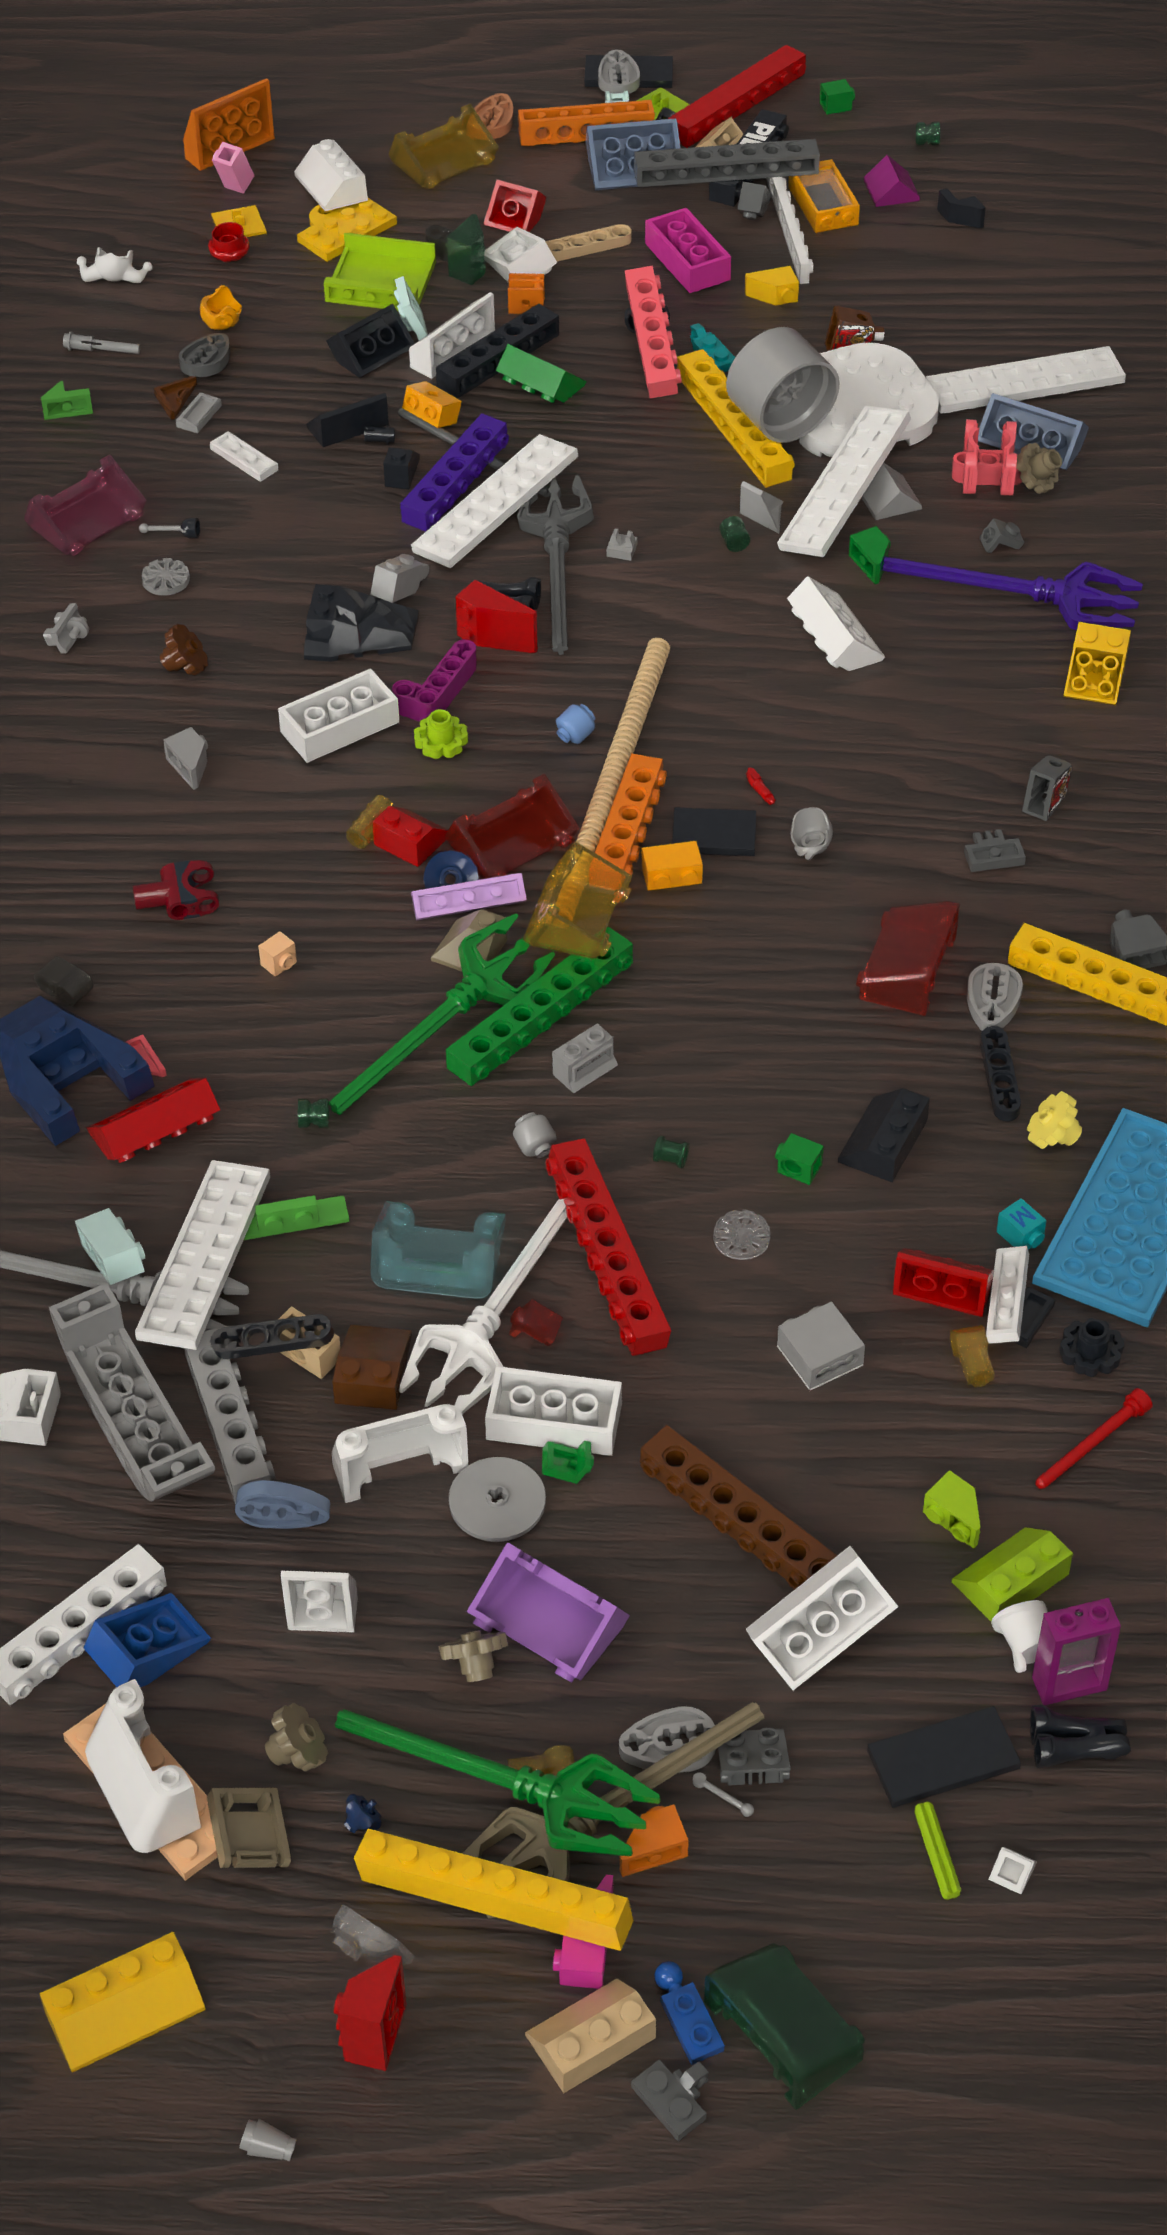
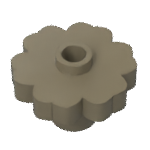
M1029 443L1022 447L1021 453L1017 454L1016 468L1021 472V481L1028 489L1034 488L1038 494L1046 493L1054 488V483L1058 482V470L1062 466V458L1059 452L1055 449L1040 448L1037 443Z
M478 1630L461 1634V1639L447 1642L438 1647L441 1660L459 1659L462 1675H466L467 1682H474L493 1677L492 1669L495 1666L492 1651L508 1646L506 1632L481 1635V1631Z
M292 1703L288 1706L284 1705L274 1712L271 1723L276 1732L271 1734L269 1740L265 1743V1751L269 1759L278 1766L293 1763L295 1767L301 1768L306 1772L323 1764L328 1754V1750L323 1743L325 1736L318 1722L314 1718H309L306 1709L296 1703Z

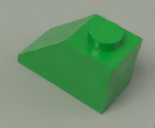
M875 526L850 535L849 556L874 585L878 584L884 572V558L888 557L890 540L887 535L883 534Z

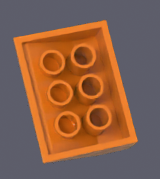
M266 78L191 110L183 138L185 159L201 171L214 165L212 161L213 155L219 149L222 142L240 147L245 152L275 139L269 79Z

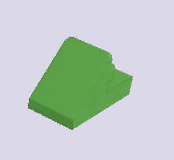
M62 380L41 397L44 420L93 414L89 388L65 391Z

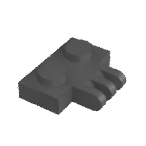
M1001 829L994 830L995 838H993L990 830L984 831V839H982L980 832H974L973 840L975 844L965 845L964 849L970 871L977 872L1025 865L1026 856L1019 838L1005 840Z

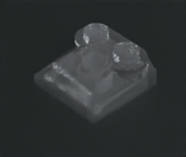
M343 1904L336 1914L330 1931L335 1936L332 1942L354 1960L358 1961L363 1956L375 1963H380L393 1955L402 1957V1965L411 1963L415 1958L400 1941Z

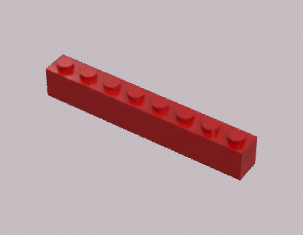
M785 45L669 117L668 119H677L680 144L686 148L692 146L730 117L732 119L738 117L804 75L806 70V54Z

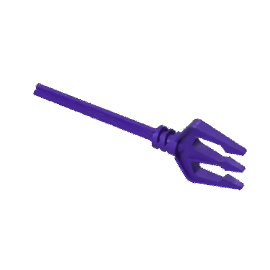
M885 557L883 571L1028 594L1033 597L1035 602L1044 600V603L1048 604L1050 601H1053V605H1059V610L1068 627L1073 630H1077L1078 622L1114 628L1134 627L1135 624L1134 619L1118 613L1110 617L1081 612V607L1112 606L1121 610L1135 609L1139 606L1138 601L1121 594L1111 595L1086 586L1089 581L1115 584L1121 591H1140L1143 588L1141 582L1090 562L1080 564L1067 574L1064 580L1057 579L1056 581H1053L1050 577L1044 580L1043 576H1038L1036 580L1032 581Z

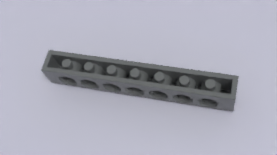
M816 139L634 152V173L637 187L819 174L820 153Z

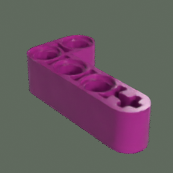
M466 639L455 642L422 685L409 680L395 682L392 686V693L398 698L399 715L420 722L435 710H446L476 671L475 643Z

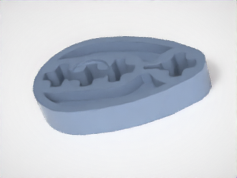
M260 1480L247 1483L239 1488L236 1495L235 1512L243 1522L255 1527L294 1529L310 1527L328 1521L331 1503L328 1498L300 1486Z

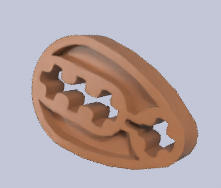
M504 93L494 94L481 101L469 115V128L475 136L495 139L505 136L510 132L513 125L514 112L513 103L509 95Z

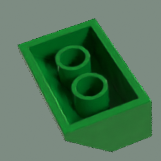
M507 344L496 369L497 372L504 374L503 380L513 385H516L517 381L523 383L521 388L532 394H535L536 390L542 392L541 398L553 404L555 399L565 403L583 388L587 382L510 344Z

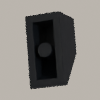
M389 448L383 463L385 487L409 490L420 460V454L414 450Z

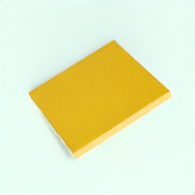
M256 205L211 213L215 226L225 222H235L243 227L246 237L267 234Z

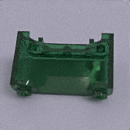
M771 1943L719 1966L706 1975L704 2003L714 2015L723 2010L722 2016L726 2020L732 2018L774 2067L773 2076L777 2080L782 2078L786 2086L789 2087V2091L784 2094V2097L795 2110L799 2109L863 2060V2044L865 2039L856 2026H849L797 1967L793 1955L784 1945L779 1947L777 1944Z

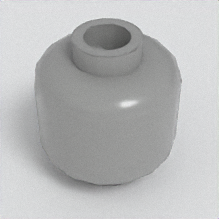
M534 1112L520 1117L515 1122L516 1127L513 1130V1137L522 1153L528 1157L537 1156V1158L547 1156L550 1153L551 1145L557 1139L556 1133L548 1119L544 1115H536Z

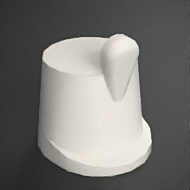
M1031 1600L1017 1603L1001 1610L992 1618V1627L996 1632L1004 1635L1012 1650L1016 1672H1025L1026 1664L1035 1662L1043 1614L1048 1612L1043 1601Z

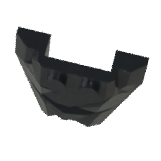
M315 584L306 621L307 634L305 638L304 660L331 662L338 661V655L354 653V658L363 657V651L376 650L380 655L412 650L419 610L394 602L391 603L342 586Z

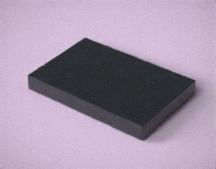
M674 807L672 844L697 841L700 854L755 856L756 810Z

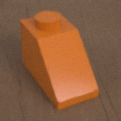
M674 1804L666 1807L656 1806L641 1814L640 1818L646 1822L647 1828L633 1829L626 1844L632 1847L633 1855H620V1873L624 1877L688 1857V1837Z

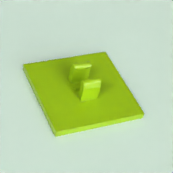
M661 87L636 100H652L655 112L654 120H656L661 109L664 107L677 113L690 105Z

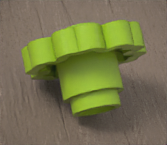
M442 709L435 710L427 718L420 721V727L414 729L415 747L422 749L424 756L433 759H439L442 756L452 758L462 752V746L468 744L467 726L460 724L459 718L451 716L448 711Z

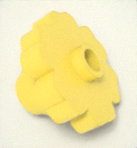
M1063 1091L1059 1092L1056 1096L1051 1094L1039 1105L1038 1112L1032 1115L1027 1127V1131L1030 1132L1028 1140L1041 1149H1044L1048 1144L1054 1146L1057 1142L1067 1146L1074 1144L1082 1133V1127L1075 1118L1078 1112L1075 1108L1077 1101Z

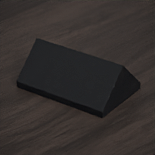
M386 393L321 414L306 424L307 428L324 448L364 434L365 426H387L389 421Z

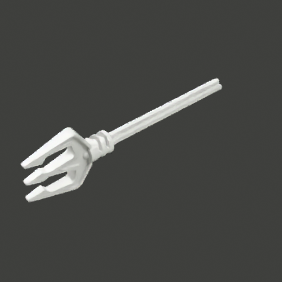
M558 1199L484 1306H476L472 1315L468 1317L467 1323H464L463 1326L428 1324L420 1329L399 1387L400 1393H403L418 1380L419 1372L416 1366L428 1348L447 1352L448 1358L440 1377L431 1383L425 1407L430 1406L444 1395L445 1386L466 1367H474L483 1377L471 1394L458 1396L455 1406L459 1408L462 1414L491 1391L496 1366L503 1367L489 1343V1339L492 1338L494 1331L501 1325L499 1315L567 1219L566 1205L563 1199Z

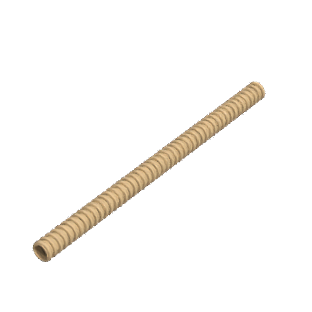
M652 638L647 644L636 679L634 680L580 833L571 853L567 869L551 908L549 920L558 928L571 927L578 911L582 895L589 880L590 864L631 753L633 754L670 652L669 643L662 638Z

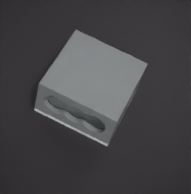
M832 1301L823 1306H816L808 1313L795 1319L790 1318L778 1326L777 1347L810 1391L863 1366L865 1344Z

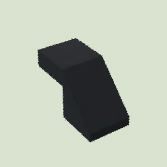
M947 188L939 190L937 210L948 222L975 228L984 227L986 208L975 196L958 200Z

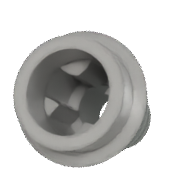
M249 2119L239 2149L247 2151L249 2156L290 2161L297 2139L290 2137L261 2119H258V2122Z

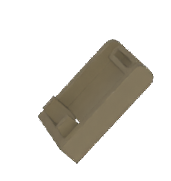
M212 1788L210 1790L207 1802L220 1868H229L231 1860L234 1868L275 1867L277 1863L280 1867H288L290 1865L291 1854L277 1788ZM233 1803H257L258 1812H229Z

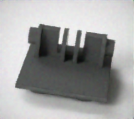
M763 1728L761 1730H745L718 1747L721 1783L727 1782L728 1786L744 1785L745 1773H747L748 1785H752V1773H757L758 1784H762V1772H765V1783H783V1780L790 1779L789 1771H791L784 1729Z

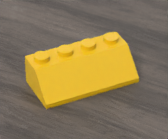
M174 1932L39 1993L45 2014L72 2073L206 2010L188 1961Z

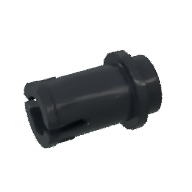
M387 425V427L365 426L364 441L386 442L387 445L390 442L394 443L395 428L390 427V425Z

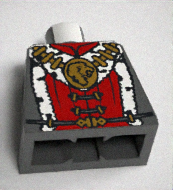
M1047 755L1032 767L1022 812L1047 821L1067 793L1072 765L1065 760ZM1046 793L1047 796L1043 799L1042 795Z

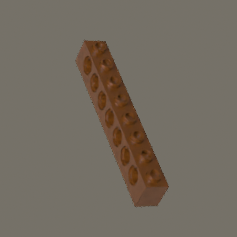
M668 1425L641 1447L640 1466L649 1477H655L662 1482L672 1495L681 1497L695 1513L703 1514L712 1521L718 1531L730 1535L744 1551L751 1552L758 1557L768 1570L776 1571L785 1578L794 1590L837 1556ZM792 1558H798L801 1560L796 1561L792 1560Z

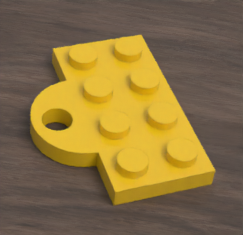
M368 198V201L329 211H324L320 205H317L309 213L310 227L297 234V242L328 262L342 254L345 248L344 233L376 236L396 225L397 216Z

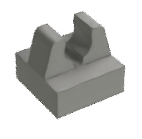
M615 528L607 546V557L631 561L638 545V537H635L632 531H628L627 535L619 534V529Z

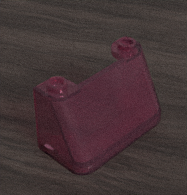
M111 455L100 460L99 463L102 465L100 469L88 471L85 479L53 497L46 495L43 498L39 494L29 501L24 517L25 522L31 529L65 555L78 554L85 545L130 519L131 521L137 520L144 513L143 508L147 500Z

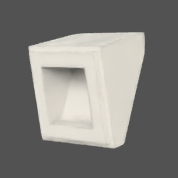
M1002 1847L988 1880L1022 1894L1037 1861Z

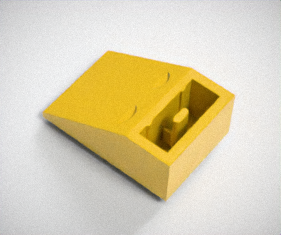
M1078 622L1063 697L1116 705L1125 668L1131 630Z

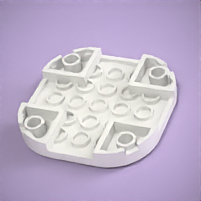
M858 343L820 353L838 373L840 382L839 393L827 417L814 430L800 438L799 442L806 450L821 457L822 453L833 457L865 406L909 411L911 420L897 442L906 440L908 445L911 446L924 440L932 433V427L938 421V395L915 362L906 353L895 347L879 343Z

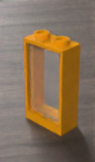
M832 159L819 161V174L789 176L788 187L815 233L859 225L860 205Z

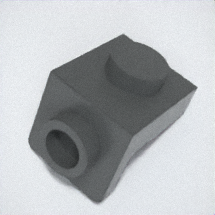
M994 518L980 535V540L985 551L988 553H992L999 543L1018 550L1025 543L1017 525Z

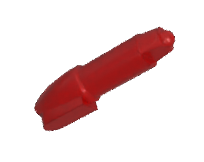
M749 767L746 772L749 785L756 790L765 802L773 805L776 801L773 794L765 786L756 770Z

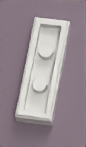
M229 431L210 442V449L260 482L278 471V463Z

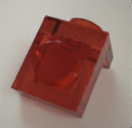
M531 1299L523 1307L518 1306L510 1318L512 1327L509 1335L515 1338L523 1331L546 1346H550L555 1341L563 1317Z

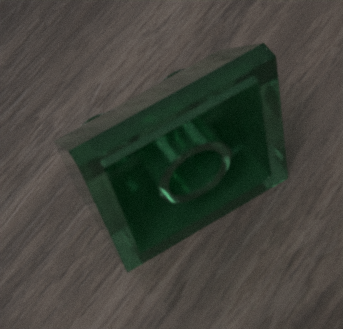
M472 214L447 237L449 277L473 285L479 278L483 277L486 271L484 234L478 216Z

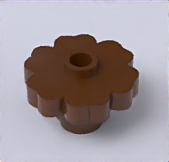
M176 624L165 633V644L167 647L160 654V661L168 671H179L184 668L187 674L194 676L204 671V668L208 666V657L202 650L203 645L194 632H189L185 625Z

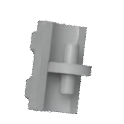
M70 603L64 612L56 614L54 617L55 626L47 628L43 633V637L48 646H57L60 653H68L77 638H84L89 633L87 619L79 615L76 603Z

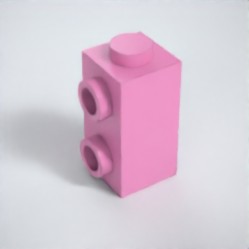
M222 142L219 149L213 155V164L225 188L244 194L254 177V173L242 148Z

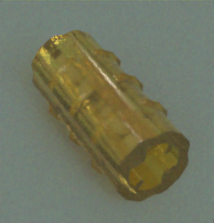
M382 795L375 796L347 830V840L359 849L365 848L370 841L374 840L372 821L388 806H394L393 803Z

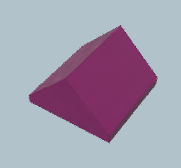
M888 155L864 176V183L875 207L920 201V196L908 171Z

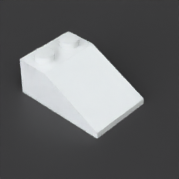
M519 227L514 228L481 253L482 258L507 282L509 280V273L545 275L557 263L544 239Z
M281 1571L288 1630L354 1632L358 1596L356 1580L349 1573Z

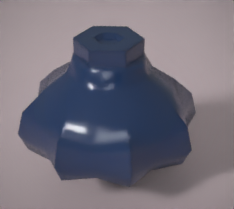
M349 1795L346 1800L347 1817L344 1821L346 1828L353 1833L361 1829H379L381 1826V1815L374 1807L377 1802L374 1799L368 1802L362 1795Z

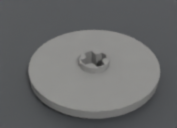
M506 1457L485 1458L468 1465L456 1476L449 1491V1508L456 1524L467 1534L477 1539L491 1542L509 1541L529 1532L541 1519L546 1504L545 1488L538 1474L528 1465ZM498 1496L503 1497V1499H499L497 1502H492V1499H496Z

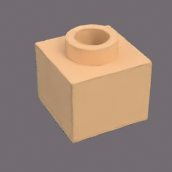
M281 931L258 945L261 966L275 977L283 971L290 969L297 962L295 943Z

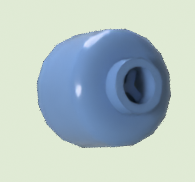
M572 704L556 719L558 728L556 733L565 743L571 741L572 743L580 744L594 731V720L596 718L587 706Z

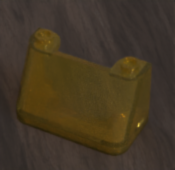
M471 103L461 107L462 114L459 117H449L447 124L417 137H414L413 133L407 134L406 131L396 134L389 152L392 162L422 188L428 187V189L435 187L441 181L474 167L490 164L495 159L499 146Z
M574 841L549 874L524 934L523 941L533 947L596 959L599 955L603 957L612 943L609 941L610 935L605 931L614 907L619 901L624 903L631 892V888L628 886L632 875Z

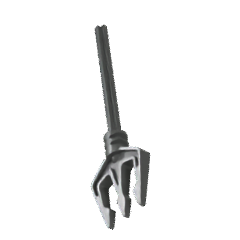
M579 475L575 476L572 485L573 494L580 497L581 505L579 507L569 510L562 508L559 500L561 490L556 479L553 478L548 490L550 501L547 511L545 513H531V504L538 499L536 493L520 507L517 515L519 527L522 531L544 538V548L550 556L553 652H558L559 655H563L564 651L568 650L565 553L569 549V534H572L594 519L591 501Z

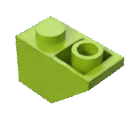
M949 1470L925 1494L923 1513L926 1514L931 1522L940 1524L950 1531L955 1539L963 1543L965 1542L974 1549L978 1545L981 1528L975 1488Z

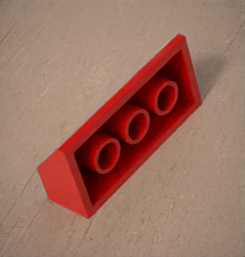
M190 1078L86 1128L108 1160L118 1159L119 1163L136 1156L134 1151L142 1147L145 1150H149L162 1143L160 1139L169 1134L172 1138L184 1134L188 1131L186 1126L197 1122V1125H202L213 1120V1114L220 1111V1107L207 1078Z

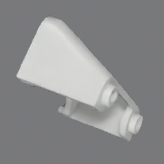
M442 1404L345 1430L338 1435L331 1452L333 1467L345 1503L361 1499V1486L364 1483L372 1482L371 1468L427 1453L430 1454L433 1465L440 1464V1461L445 1462L451 1466L453 1474L461 1472L469 1465L466 1423L459 1408L450 1404Z
M133 1679L118 1686L110 1694L88 1740L85 1753L88 1764L130 1845L138 1852L148 1853L200 1829L201 1824L194 1788L185 1771L176 1765H167L152 1771L141 1750V1739L143 1736L150 1735L151 1731L144 1715L142 1690L136 1679Z

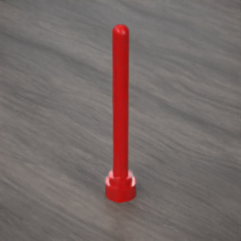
M1135 1388L1125 1397L1124 1407L1040 1475L1035 1481L1036 1487L1045 1489L1130 1417L1143 1416L1153 1407L1148 1394L1139 1388Z

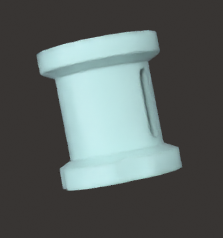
M605 91V103L629 102L628 91L623 93Z

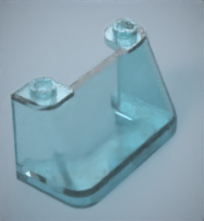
M385 1201L372 1231L371 1278L377 1286L385 1289L474 1299L484 1298L488 1296L493 1287L505 1229L506 1214L483 1213L475 1221L474 1232L415 1226V1215L411 1207L400 1202Z

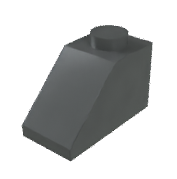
M743 182L737 210L746 219L756 220L757 217H764L772 194L765 185Z

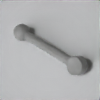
M700 1772L694 1774L693 1785L695 1787H705L739 1808L743 1816L750 1817L753 1815L754 1807L752 1804H744L706 1780L705 1774Z

